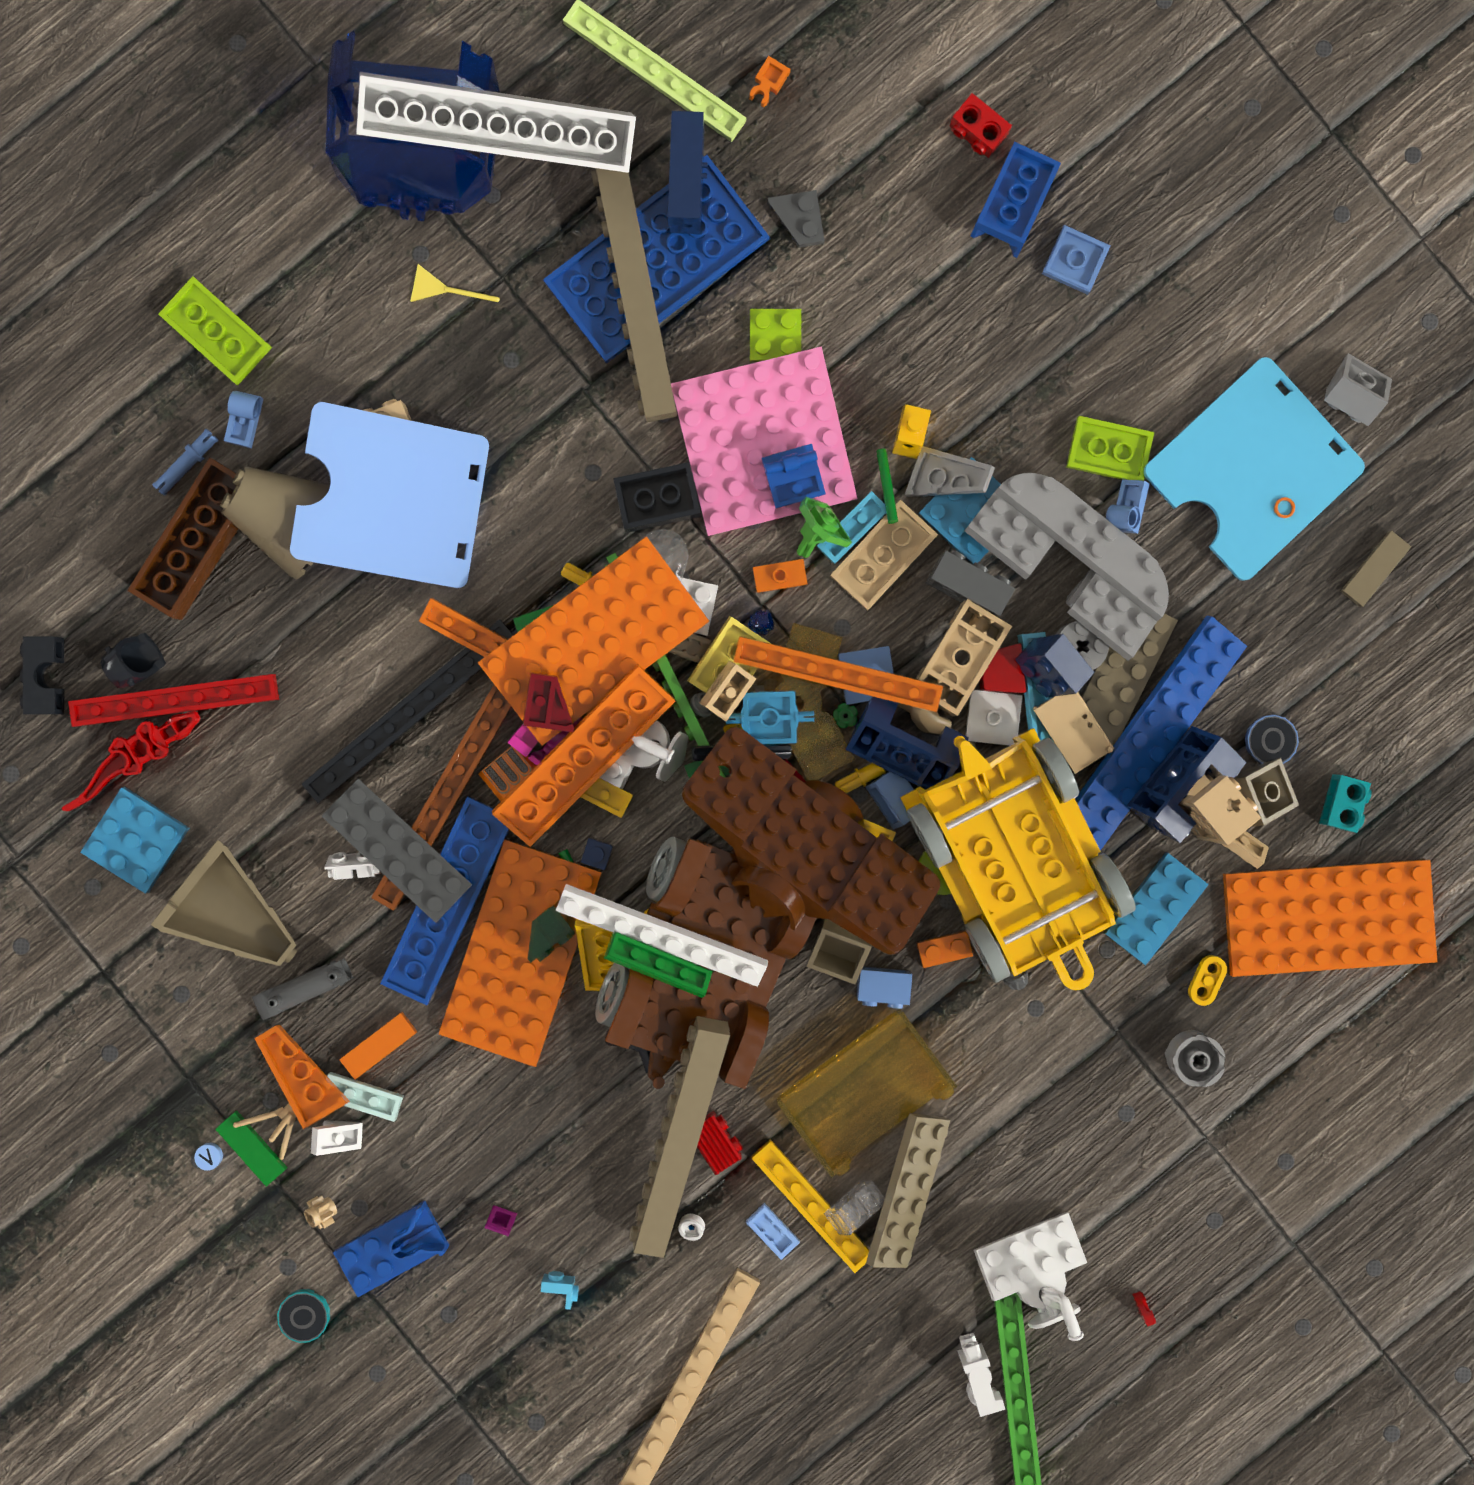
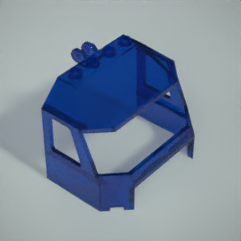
M354 30L347 34L345 41L337 40L332 44L327 87L325 151L336 177L359 204L367 207H376L377 205L388 206L389 208L400 210L401 218L406 220L410 216V208L415 209L417 220L424 221L425 212L428 210L440 211L444 214L463 213L491 192L496 154L489 153L487 163L488 153L480 152L479 158L464 149L387 138L348 135L349 122L354 121L351 111L354 94L352 82L359 83L360 72L500 93L493 58L485 53L480 56L471 51V45L462 41L458 70L353 61ZM337 114L341 124V130L339 139L335 141V125Z

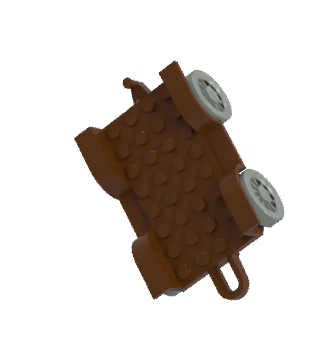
M670 837L662 844L653 860L647 879V896L650 900L657 902H651L647 915L768 960L767 968L758 987L709 969L713 972L706 995L701 998L614 963L605 976L600 988L595 1015L599 1024L610 1027L605 1039L606 1042L629 1049L631 1044L650 1051L647 1075L656 1089H661L664 1086L665 1080L663 1076L676 1060L680 1061L682 1050L688 1048V1029L690 1025L694 1026L697 1016L726 1021L729 1026L730 1038L718 1076L725 1083L746 1089L767 1036L769 1012L766 1006L785 960L794 958L803 948L816 918L804 915L796 929L792 930L790 928L789 916L763 917L765 911L761 907L755 906V908H751L749 886H734L731 884L742 869L734 849L726 851L698 839L695 841L689 838L688 842L676 837Z

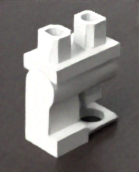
M974 1333L960 1336L962 1349L957 1351L969 1380L966 1388L969 1400L977 1406L980 1417L1005 1410L1000 1392L995 1387L991 1388L990 1363L982 1343L978 1344Z

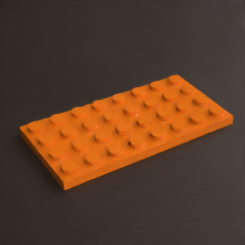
M646 536L478 661V664L522 721L530 672L557 676L573 723L594 708L637 664L645 670L707 624L709 620ZM527 726L542 746L561 732L560 730Z
M507 839L504 840L439 1035L533 1067L537 1066L578 946L575 929L576 918L556 911L566 884L595 895L602 875L601 871L564 860Z
M1428 859L1223 874L1229 970L1232 977L1437 962L1431 862Z

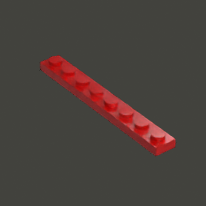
M276 674L74 700L68 701L71 726L79 727L279 700Z

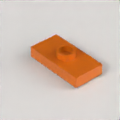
M804 559L753 567L757 593L807 585Z

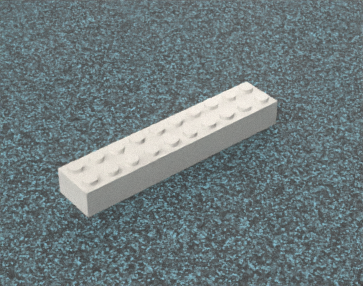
M360 72L356 134L629 173L636 116L630 112Z

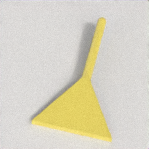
M418 264L410 302L446 292L499 302L500 299L496 296L447 287Z

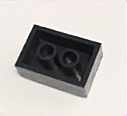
M690 462L613 478L626 533L701 517Z

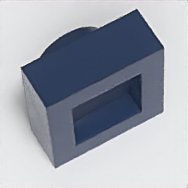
M588 838L581 863L606 870L614 845Z

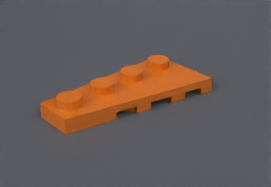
M276 1025L254 1038L303 1129L308 1128L350 1102L281 1025Z

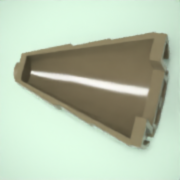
M219 840L214 843L209 852L200 860L151 924L160 932L194 940L202 945L231 951L236 956L281 966L284 961L289 963L297 952L295 940L274 908L268 906L252 879L248 878L228 847L224 846Z

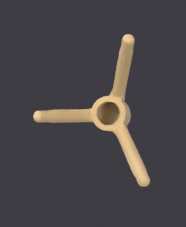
M288 1103L284 1108L281 1107L275 1111L244 1119L233 1124L234 1128L279 1116L282 1121L269 1138V1142H273L287 1124L279 1159L283 1160L296 1115Z

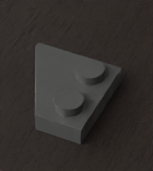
M817 190L769 197L767 199L768 206L774 210L781 224L789 231L799 248L824 244L825 240Z

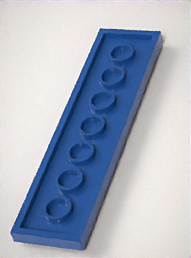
M469 796L466 798L440 855L465 877L472 886L437 923L416 905L380 984L422 1004H429L510 830L492 815L494 808Z

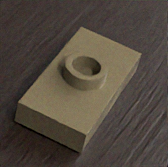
M692 634L670 650L669 653L699 663L713 641Z

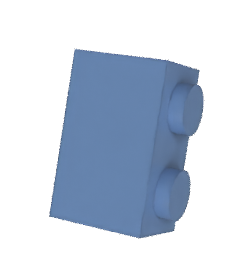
M863 967L858 977L856 997L865 1006H877V1002L888 1003L887 1007L902 1009L903 1005H910L912 973L907 970Z

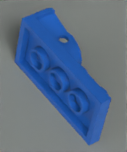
M1014 141L970 237L976 238L987 233L1008 243L1013 257L1017 258L1061 163Z
M423 1201L335 1249L333 1254L356 1296L360 1297L434 1255L439 1254V1256H442L447 1251L449 1243L426 1201Z

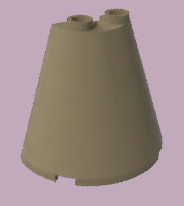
M245 466L244 470L239 469L232 482L236 485L232 495L226 493L220 505L223 508L221 513L284 572L294 579H299L306 572L303 567L306 564L312 566L314 562L295 559L290 553L296 505L306 506L319 502L327 494L330 484Z

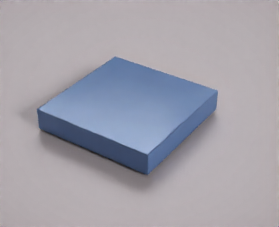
M1063 225L1042 271V275L1088 295L1111 245Z
M889 646L838 654L840 661L893 673ZM843 689L846 705L867 702L872 698L869 695Z

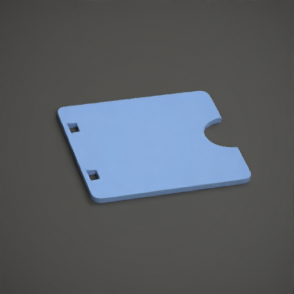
M325 402L315 404L311 411L305 453L316 457L325 465L330 476V487L325 497L319 502L306 506L296 505L290 543L291 555L298 560L452 588L465 586L469 576L488 457L489 443L487 439L481 435ZM470 465H479L477 481L468 479ZM458 543L466 544L464 560L456 558Z

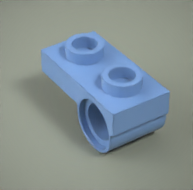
M239 391L231 393L228 400V413L230 416L224 437L226 443L252 449L263 403L262 397Z
M1122 480L1117 504L1111 505L1108 508L1106 519L1124 533L1138 534L1150 483L1141 480Z

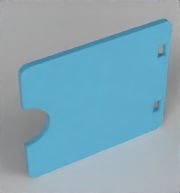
M1264 357L1256 361L1144 467V476L1173 509L1189 501L1204 503L1212 509L1217 519L1218 528L1215 539L1209 548L1237 579L1245 581L1251 579L1353 483L1363 473L1365 464L1272 359ZM1279 381L1290 391L1286 396L1275 386ZM1332 440L1343 450L1338 455L1328 445ZM1287 497L1294 502L1295 512L1292 516L1280 518L1276 515L1274 505L1280 498ZM1285 500L1281 501L1278 504L1279 513L1282 515L1290 514L1291 504Z

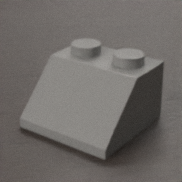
M1348 353L1329 383L1324 401L1335 410L1340 409L1347 413L1355 422H1362L1369 426L1388 404L1392 379Z

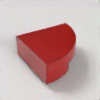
M1139 1291L1132 1294L1140 1316L1147 1327L1156 1324L1154 1314L1149 1309L1143 1292Z

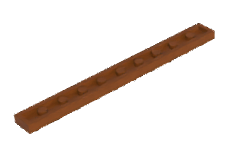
M495 685L491 688L412 826V829L431 847L512 708ZM384 875L371 898L394 911L403 898L404 893Z

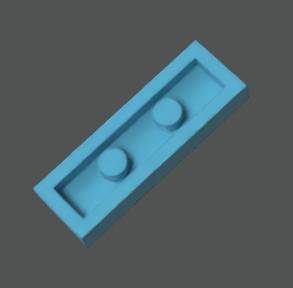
M871 491L840 522L852 543L846 548L825 541L824 543H819L816 547L835 565L886 514L885 504Z

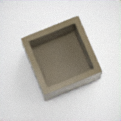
M823 919L812 945L806 967L856 984L872 945L829 919Z

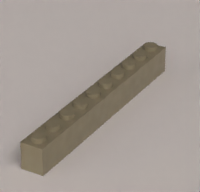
M596 168V170L591 171L594 187L599 186L601 196H596L599 213H605L606 221L601 222L604 238H610L611 247L606 249L609 263H615L616 272L611 274L614 288H620L621 298H617L619 313H625L626 323L622 324L625 340L630 339L632 349L627 350L630 365L635 364L637 374L632 375L635 391L640 390L642 400L637 401L640 416L645 415L647 423L677 417L629 173Z
M697 1016L694 1026H689L687 1034L688 1048L682 1050L680 1064L682 1065L681 1072L677 1071L675 1074L674 1087L676 1089L674 1095L670 1094L668 1098V1117H663L661 1133L663 1134L661 1139L656 1140L654 1149L656 1158L655 1161L650 1162L648 1177L650 1179L648 1183L643 1185V1203L637 1206L635 1216L637 1223L630 1230L629 1241L633 1242V1252L636 1254L661 1258L665 1256L730 1038L729 1026L726 1021Z

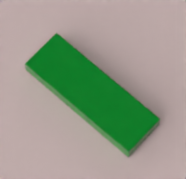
M235 1111L215 1130L267 1187L288 1167L250 1124L234 1128L233 1124L235 1122L244 1120L242 1115Z

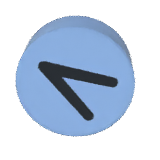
M206 1143L197 1149L194 1157L195 1163L202 1170H212L221 1163L223 1152L217 1144Z

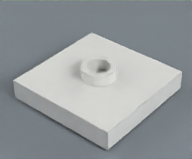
M973 690L969 697L965 736L969 737L968 741L1008 746L1015 744L1013 738L1018 736L1022 695Z

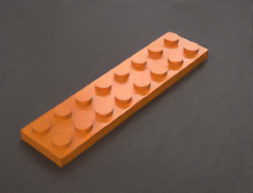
M637 664L574 727V732H569L492 810V815L531 847L634 744V741H632L633 736H642L675 702V699Z

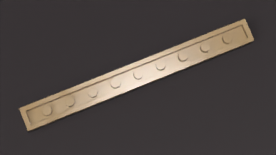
M739 1268L736 1269L619 1485H650L760 1284L758 1278Z

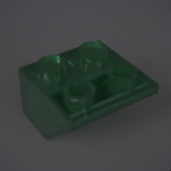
M559 900L532 921L527 958L530 963L536 958L541 962L555 950L553 945L558 942L562 946L575 934L573 931L575 928L574 919L571 916L556 911Z

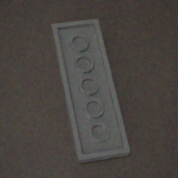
M359 779L322 815L334 829L435 923L472 886L465 877Z

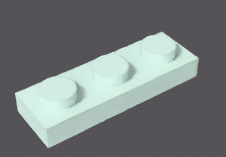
M333 1072L328 1074L327 1077L349 1099L350 1102L344 1106L395 1122L404 1095Z

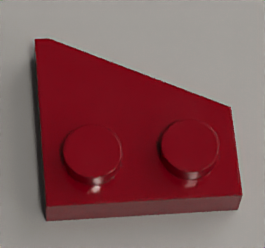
M530 672L523 726L574 732V726L557 676Z

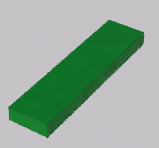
M615 931L611 935L604 959L701 998L706 995L713 972Z

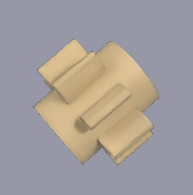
M321 1195L307 1202L309 1208L304 1211V1216L311 1227L318 1226L319 1229H325L335 1222L332 1216L337 1214V1208L331 1198L327 1197L324 1199Z

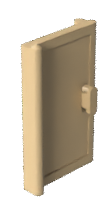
M1078 692L1072 695L1055 696L1038 707H1033V711L1075 774L1105 754L1113 751V745Z

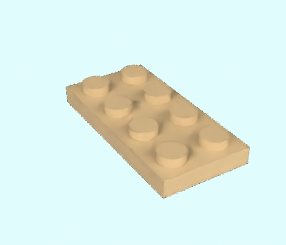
M901 500L896 504L898 522L889 524L886 515L830 575L834 581L867 611L938 535Z

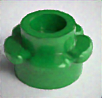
M842 703L834 710L833 720L837 722L836 724L840 728L853 727L857 722L856 716L858 711L854 706ZM843 714H848V717L844 718Z

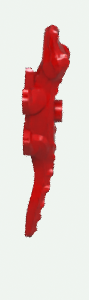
M191 711L174 715L160 727L155 726L150 721H145L137 727L136 734L128 739L123 737L115 738L108 748L110 755L99 766L85 791L75 800L64 805L62 810L71 811L88 802L114 777L120 774L125 776L140 774L143 764L152 759L165 758L169 752V743L186 738L199 723L201 717L198 712Z

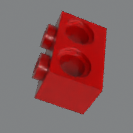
M973 93L954 114L949 125L955 136L967 140L972 144L971 146L976 153L985 155L987 158H990L1003 142L1012 127L1009 122ZM971 116L975 122L972 124L966 123L963 117ZM990 132L994 135L995 139L988 140L983 136V133Z

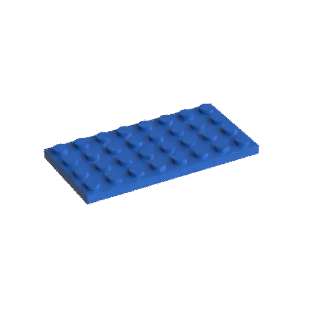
M708 155L704 156L703 161L708 163V166L703 168V173H707V179H703L701 234L670 233L668 222L669 184L636 208L659 323L770 238ZM602 234L544 278L543 281L607 364L631 346L630 339L625 340L622 324L626 323L625 313H619L617 298H621L620 288H614L611 274L616 272L615 263H609L606 249L611 247L610 238H604V234Z

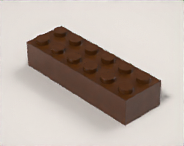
M209 457L127 591L171 618L178 620L184 618L238 530L221 513L223 508L220 507L226 493L232 495L236 485L232 482L236 472Z

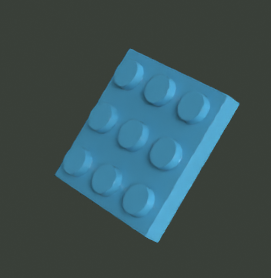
M992 476L986 493L936 495L918 515L973 565L975 562L978 563L989 550L964 530L1001 484Z
M121 787L80 853L146 894L150 892L190 828L128 788Z

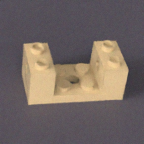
M968 599L960 604L940 644L926 667H923L916 677L917 680L944 686L938 708L951 716L959 715L1012 628L1010 624ZM959 650H964L969 655V661L965 665H959L955 661V654Z
M1204 775L1178 804L1197 823L1191 831L1198 839L1229 845L1261 819L1260 815L1256 812L1258 810L1257 805L1249 797L1245 798L1239 791L1241 786L1233 777L1230 776L1228 778L1227 776L1219 775L1213 779L1210 775Z

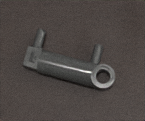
M343 958L339 961L334 960L330 964H325L252 996V999L263 1021L333 990L339 985L342 986L354 977L346 959Z

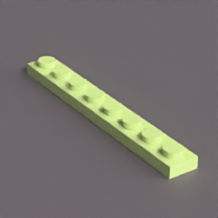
M576 0L564 17V25L686 111L704 112V123L730 142L734 140L745 124V116L582 1Z

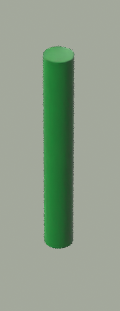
M883 448L878 449L876 453L888 523L894 524L898 522L887 451Z

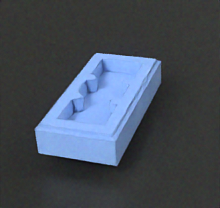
M765 1203L746 1220L750 1228L781 1260L800 1243L795 1234Z

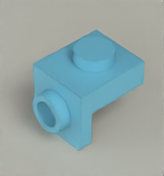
M552 1271L549 1274H544L541 1292L567 1294L565 1309L571 1310L573 1301L577 1302L579 1286L574 1285L575 1276H565L562 1272Z

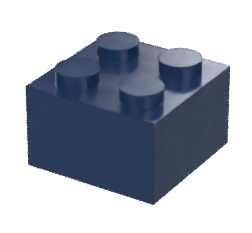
M1064 634L1033 639L1015 659L1020 665L1021 671L1030 677L1036 685L1037 691L1045 697L1077 694L1095 673Z

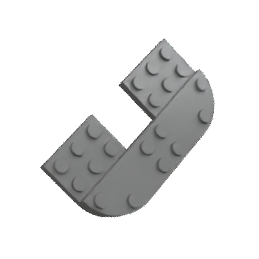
M1022 473L1010 477L997 488L964 530L1025 580L1031 575L1055 541L1091 568L1095 573L1067 613L1127 661L1134 657L1156 622L1163 617L1167 609L1169 598L1168 585L1158 561L1052 477L1036 473Z

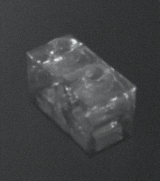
M860 1181L829 1208L824 1215L839 1235H851L883 1206L885 1197L873 1181Z

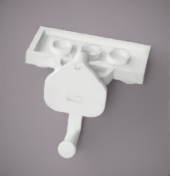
M656 720L642 736H633L632 741H634V744L600 778L623 789L634 766L644 769L654 767L660 763L656 778L666 782L685 760L688 735L678 732L670 743L666 727Z
M1064 1212L974 1249L993 1301L1017 1293L1020 1300L1028 1306L1037 1308L1039 1312L1027 1322L1029 1327L1039 1329L1064 1319L1069 1332L1068 1339L1078 1341L1083 1338L1084 1334L1080 1330L1075 1316L1081 1309L1079 1305L1071 1304L1068 1297L1064 1295L1066 1287L1065 1272L1087 1263L1069 1213Z

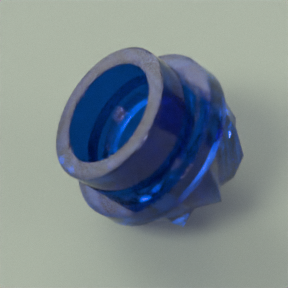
M760 609L750 616L749 628L756 634L764 635L768 634L770 630H774V622L769 610L762 611Z

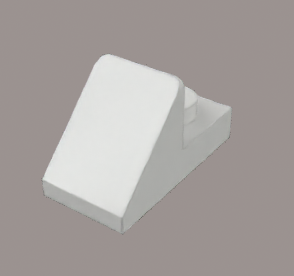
M326 1120L323 1122V1126L312 1127L311 1154L317 1156L361 1149L363 1123Z

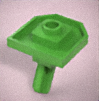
M808 497L801 501L799 510L806 522L800 531L803 539L797 549L799 556L808 558L815 545L825 541L846 548L852 543L827 503Z

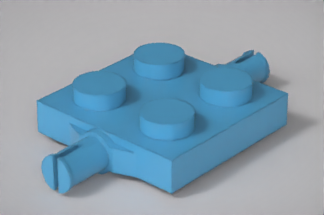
M795 690L747 692L743 697L741 713L731 714L725 722L726 724H741L744 731L762 744L797 743V727L799 722H814L815 718L804 717L814 716V711L799 712L796 705Z

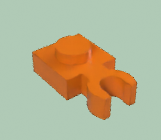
M768 56L755 77V82L760 85L754 86L751 89L749 99L753 100L757 94L763 95L761 107L764 108L769 102V92L778 94L791 69Z

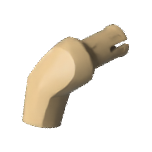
M898 703L897 707L909 712L915 725L923 732L940 735L945 726L949 728L952 726L950 719L939 716L938 712Z

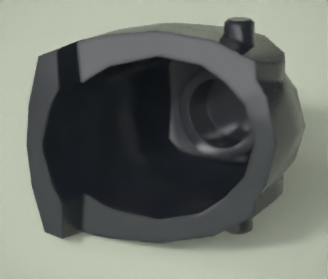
M146 633L125 638L113 648L110 646L104 649L106 654L101 657L102 660L100 662L105 676L117 688L133 687L135 684L154 675L166 664L161 651Z

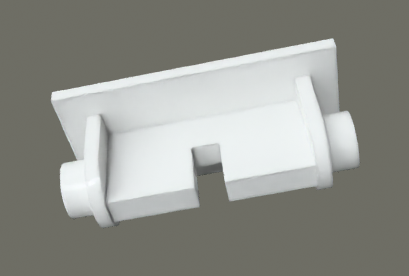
M338 852L329 855L324 867L328 869V877H333L334 880L353 878V870L355 869L358 878L376 877V874H381V871L360 852L353 854Z

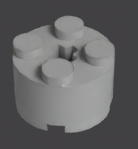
M1078 621L1064 625L1055 633V635L1064 634L1075 649L1078 648L1076 643L1082 642V649L1084 651H1080L1079 654L1092 670L1098 668L1107 657L1110 646Z
M1191 1029L1179 1033L1171 1040L1165 1051V1057L1171 1072L1190 1086H1211L1224 1073L1225 1053L1223 1048L1217 1041L1202 1032ZM1195 1055H1197V1062H1194L1193 1059Z

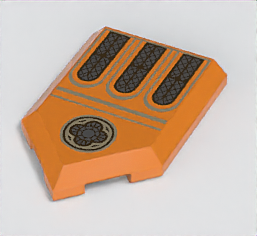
M511 746L478 775L497 798L502 801L537 765L528 759L529 754L525 757Z

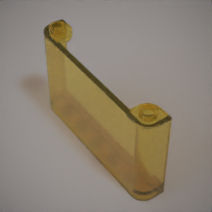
M898 1009L785 1090L776 1101L832 1178L835 1175L841 1176L850 1169L851 1157L904 1120L910 1113L919 1109L932 1098H941L942 1100L949 1098L955 1092L953 1089L957 1085L904 1012Z

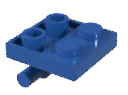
M812 444L761 458L775 509L801 502L805 497L812 499L826 494L817 464V454Z

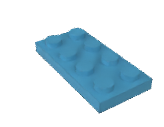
M1166 852L1132 895L1136 905L1135 911L1123 918L1116 916V924L1105 929L1103 933L1142 964L1146 965L1209 884Z

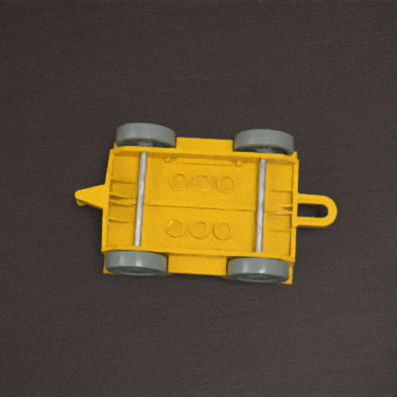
M1034 728L1014 737L1013 741L1015 744L986 759L963 736H957L954 739V745L959 749L962 771L926 790L920 786L901 796L900 799L922 846L934 866L939 869L962 914L966 932L975 951L995 983L1009 977L1010 973L1016 976L1048 959L1051 961L1060 981L1067 988L1072 990L1086 988L1093 980L1094 970L1083 948V941L1115 925L1114 913L1119 918H1123L1134 912L1136 905L1123 876L1111 858L1105 853L1098 855L1101 851L1075 800V797L1079 795V789L1068 763L1050 738L1040 741ZM1073 949L1083 969L1082 977L1077 980L1070 978L1060 958L1061 954Z

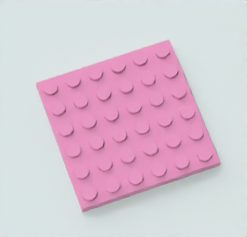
M822 346L671 383L708 536L800 514L799 507L801 502L775 509L761 458L812 444L813 449L816 451L817 464L826 492L825 495L812 499L827 503L829 506L857 499Z

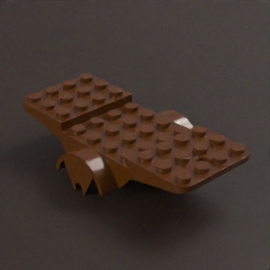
M738 727L728 729L685 784L682 790V797L684 802L733 847L742 869L731 884L734 886L748 885L751 908H755V906L761 907L765 911L763 917L789 916L790 928L792 930L796 929L804 915L813 918L829 919L886 954L894 955L899 953L905 947L940 889L938 876L882 833L875 837L863 828L864 819L861 810L844 791L823 781L811 780L802 782L793 775L796 771L794 767L746 731ZM718 767H727L730 770L731 776L727 778L722 777Z

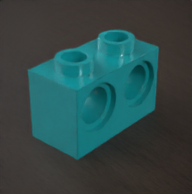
M1332 774L1319 824L1358 833L1365 820V815L1363 814L1365 804L1371 798V783L1344 775ZM1350 785L1355 790L1352 798H1349L1347 795V789ZM1345 810L1348 818L1346 822L1342 823L1340 814Z

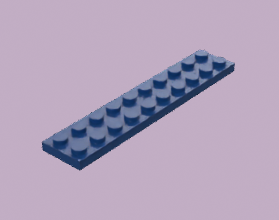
M1207 615L1115 742L1113 751L1105 756L1079 795L1075 798L1100 851L1129 812L1130 808L1127 804L1177 745L1247 647L1212 616Z

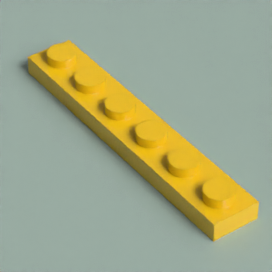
M771 1139L751 1156L752 1160L854 1273L866 1264L870 1249Z

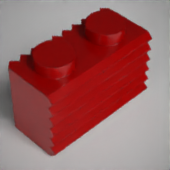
M712 1111L706 1115L697 1148L714 1174L718 1175L742 1159L740 1151L743 1147L736 1136L730 1137L726 1130L729 1126L721 1114L717 1116Z

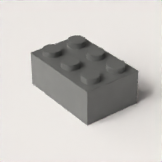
M951 550V552L945 551L937 560L925 583L961 603L968 599L996 617H1000L1015 590L1014 587L1010 586L1011 581L1000 575L994 577L988 574V569L975 562L972 565L964 560L965 556L955 550Z

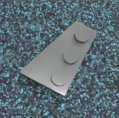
M922 446L905 495L907 497L986 493L995 468L989 464Z

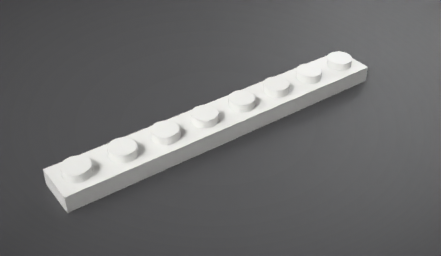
M568 884L565 885L556 911L611 932H618L674 956L757 987L768 965V960Z

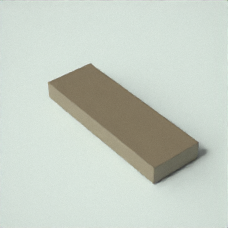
M1389 531L1340 592L1359 607H1364L1411 546L1393 531Z

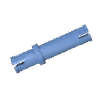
M205 429L191 445L188 444L185 447L186 451L152 485L156 489L159 488V492L166 496L197 461L201 462L204 459L203 455L219 441L217 437L212 436V433Z

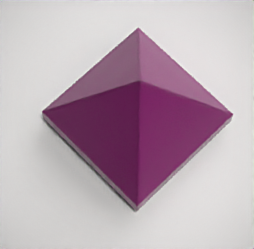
M493 1205L484 1228L509 1237L517 1213Z

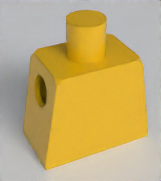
M906 404L903 406L892 454L913 459L918 458L924 443L931 410ZM903 444L912 445L913 447H907Z

